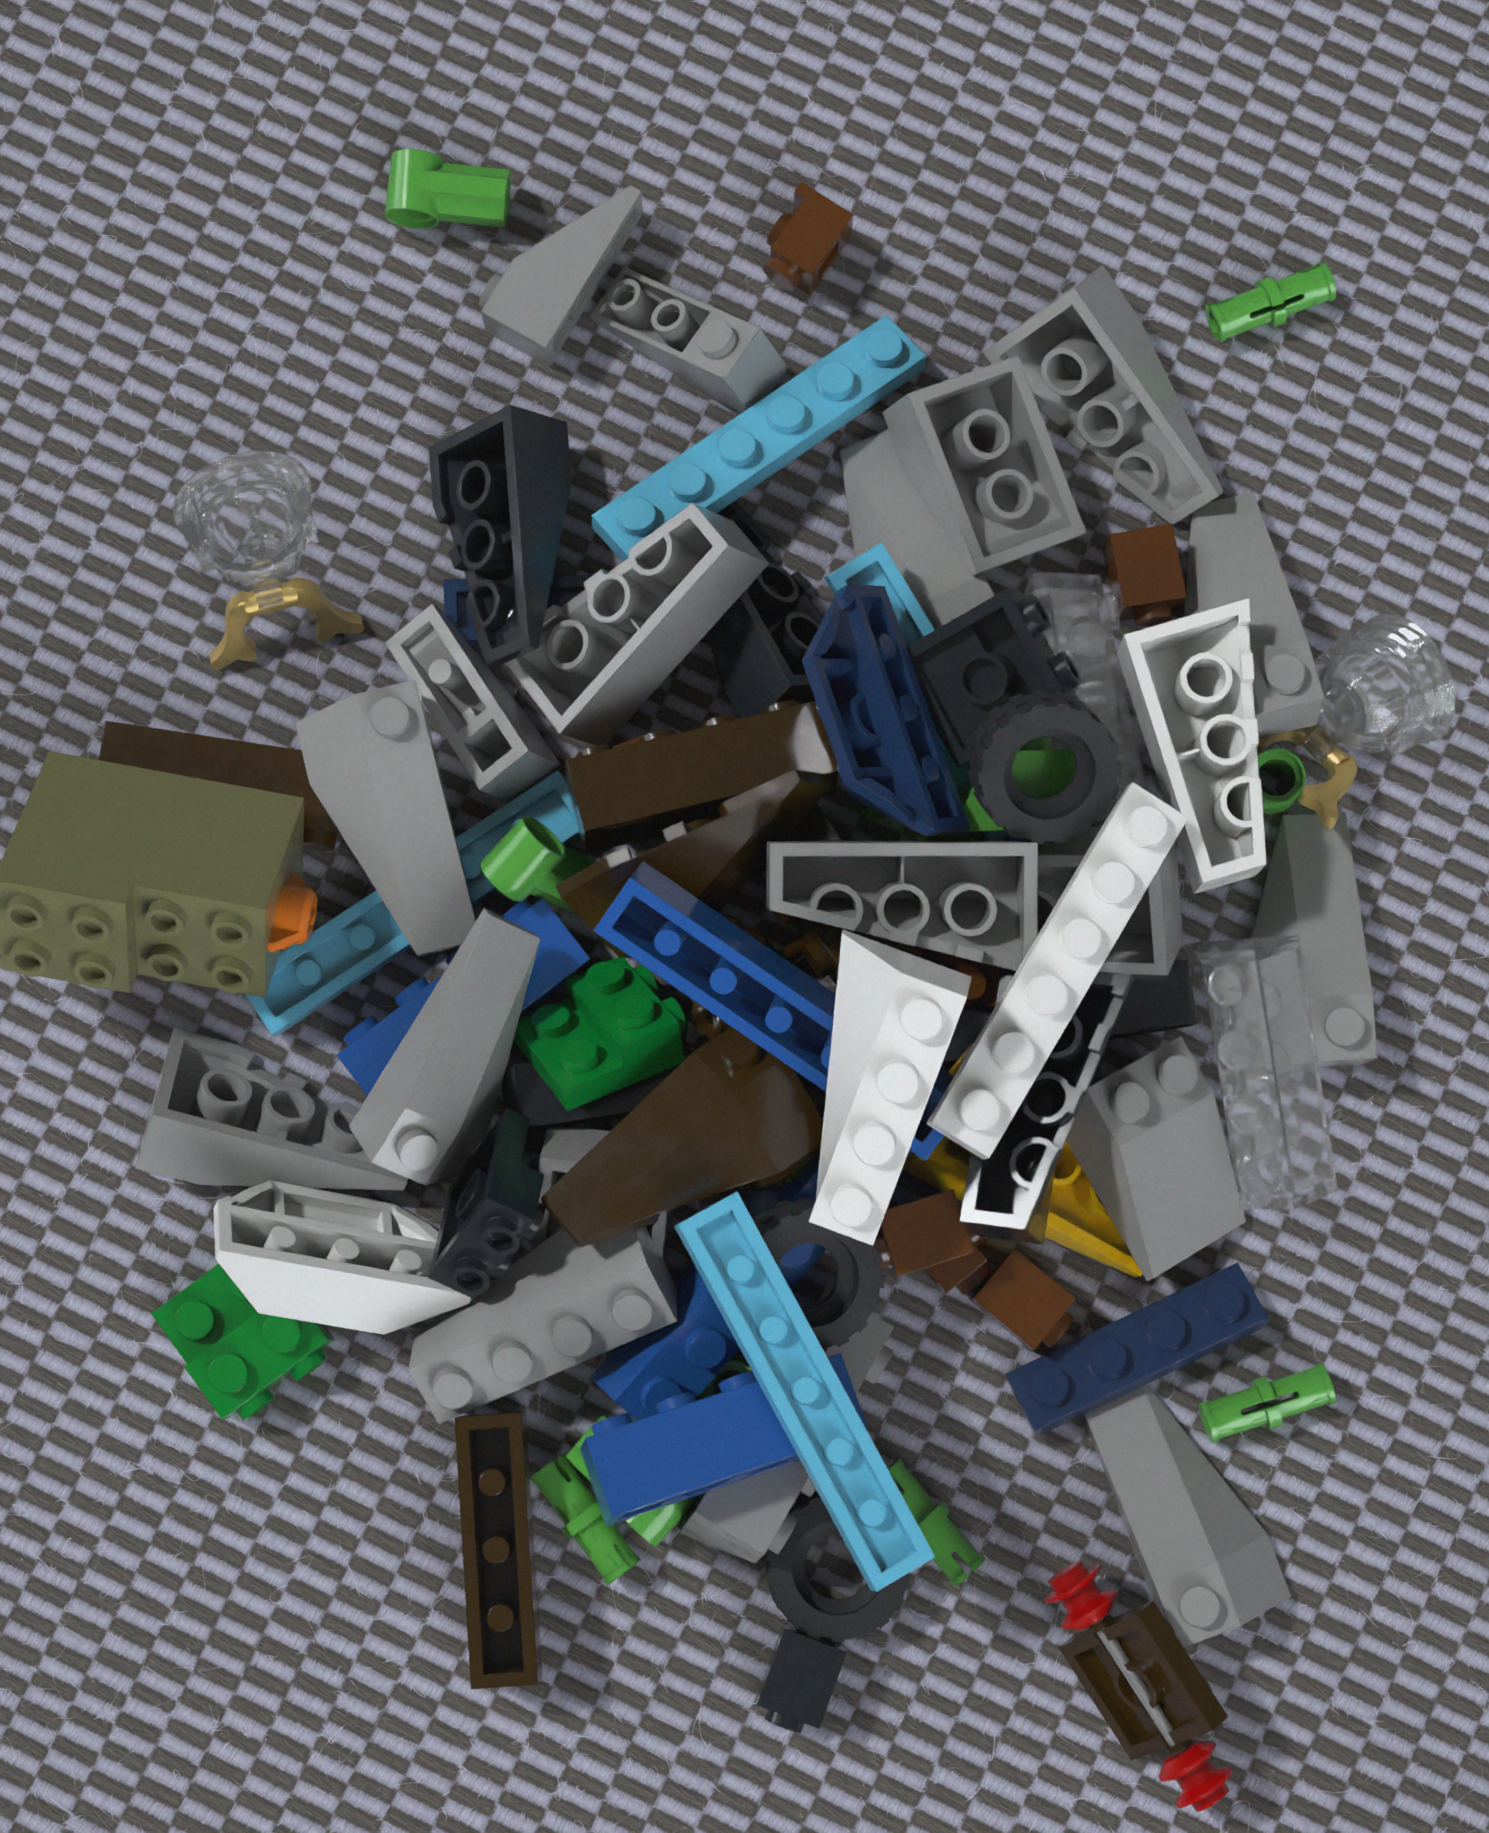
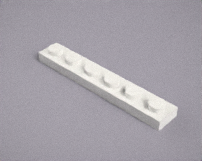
M1134 782L1124 788L927 1121V1125L981 1159L990 1158L1188 820L1187 816Z

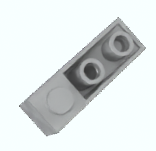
M625 267L589 316L595 323L706 396L742 413L771 394L788 369L761 328Z

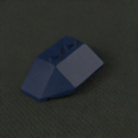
M848 584L840 588L808 647L802 663L816 700L818 715L824 723L837 761L838 773L851 798L924 836L957 834L970 829L885 586Z

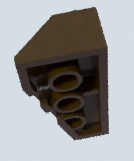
M794 769L723 802L718 807L721 817L716 820L714 818H704L688 824L681 821L662 830L667 841L666 843L634 855L631 854L629 848L625 847L605 856L556 885L560 897L594 930L631 875L644 861L719 913L767 859V841H783L831 787V783L827 774ZM598 935L619 958H632Z
M730 1027L689 1055L541 1197V1201L547 1211L581 1248L656 1223L662 1212L698 1200L699 1206L703 1207L720 1201L721 1192L757 1181L760 1188L783 1180L820 1154L823 1119L791 1067L733 1027Z

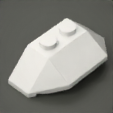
M270 1180L245 1189L233 1197L226 1196L218 1199L213 1208L215 1259L260 1314L385 1335L467 1305L472 1299L428 1278L439 1232L427 1222L393 1203Z

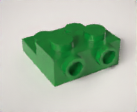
M617 957L594 964L589 969L566 978L568 999L553 1005L543 1006L535 1012L519 1018L514 1036L516 1045L564 1108L569 1111L680 1065L685 1060L681 1035L687 1033V1023L680 1005L673 997L663 1001L659 999L657 984L648 968L643 965L633 968L625 958Z
M217 1264L151 1313L187 1363L184 1366L222 1420L238 1414L244 1422L254 1416L275 1399V1396L269 1390L271 1387L289 1374L298 1382L326 1362L328 1357L322 1349L335 1340L324 1324L258 1313L220 1264Z

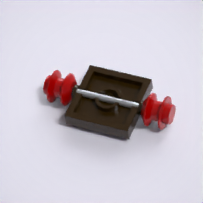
M1078 1560L1068 1565L1048 1580L1053 1591L1045 1597L1044 1601L1046 1604L1057 1602L1063 1604L1068 1613L1061 1623L1062 1629L1083 1631L1074 1634L1059 1647L1060 1651L1130 1760L1164 1749L1168 1757L1164 1760L1158 1778L1161 1782L1176 1780L1182 1791L1175 1801L1176 1806L1183 1808L1192 1805L1196 1812L1209 1808L1229 1792L1225 1782L1231 1777L1233 1770L1229 1766L1215 1768L1209 1759L1216 1748L1214 1741L1191 1739L1213 1731L1228 1715L1154 1601L1114 1618L1111 1615L1106 1616L1113 1609L1118 1592L1116 1589L1101 1591L1094 1581L1101 1570L1100 1564L1086 1568L1083 1562Z

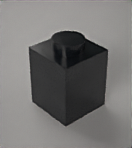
M783 1622L756 1696L757 1705L768 1709L764 1719L779 1727L797 1733H802L804 1724L820 1729L847 1654L845 1645L832 1642L830 1639L813 1638L797 1627L796 1629L793 1625Z

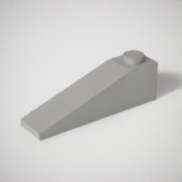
M416 680L352 694L296 722L295 725L310 786L416 955L420 957L460 947L475 924L476 918L422 695Z
M483 909L349 1125L350 1130L371 1163L423 1185L455 1178L460 1174L492 1122L540 943V937L536 933Z
M178 1028L173 1029L147 1119L136 1169L198 1185L256 1186L272 1180L309 1188L405 1189L408 1178L371 1163L350 1130L349 1125L359 1111V1108L348 1102L337 1103L333 1106L305 1091L308 1081L290 1072L282 1079L253 1064L256 1054L237 1044Z
M1147 1384L1083 1414L1151 1598L1163 1617L1172 1626L1176 1637L1183 1647L1240 1627L1291 1597L1268 1534Z

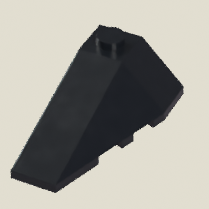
M509 405L429 447L433 508L438 522L449 526L455 544L449 551V555L454 569L464 571L470 589L466 606L485 663L494 667L536 650L539 647L572 482L567 422Z
M735 500L716 514L734 521L768 561L769 565L707 634L720 682L733 703L739 718L762 714L766 708L781 701L796 700L800 704L816 701L802 659L824 615L805 595L811 585L799 571L790 575L785 569L780 567L767 552L770 547L769 537Z

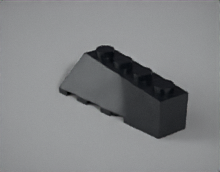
M1001 968L995 1006L1016 971ZM1100 971L1097 973L990 1158L983 1160L971 1152L960 1222L978 1236L1044 1244L1056 1164L1134 980L1132 974Z

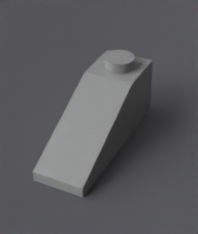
M631 185L515 257L503 276L495 273L486 284L479 300V306L483 308L481 314L486 332L550 367L643 215L641 191Z
M432 603L385 642L408 680H416L424 705L479 790L511 802L560 766V763L526 712L438 606Z

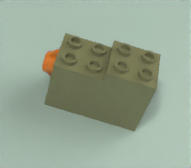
M49 751L0 862L1 969L31 977L40 976L83 984L96 989L105 988L126 993L131 992L137 974L156 977L164 981H178L221 989L229 993H243L266 997L281 950L294 944L302 945L309 940L316 918L317 895L312 887H308L303 881L304 798Z

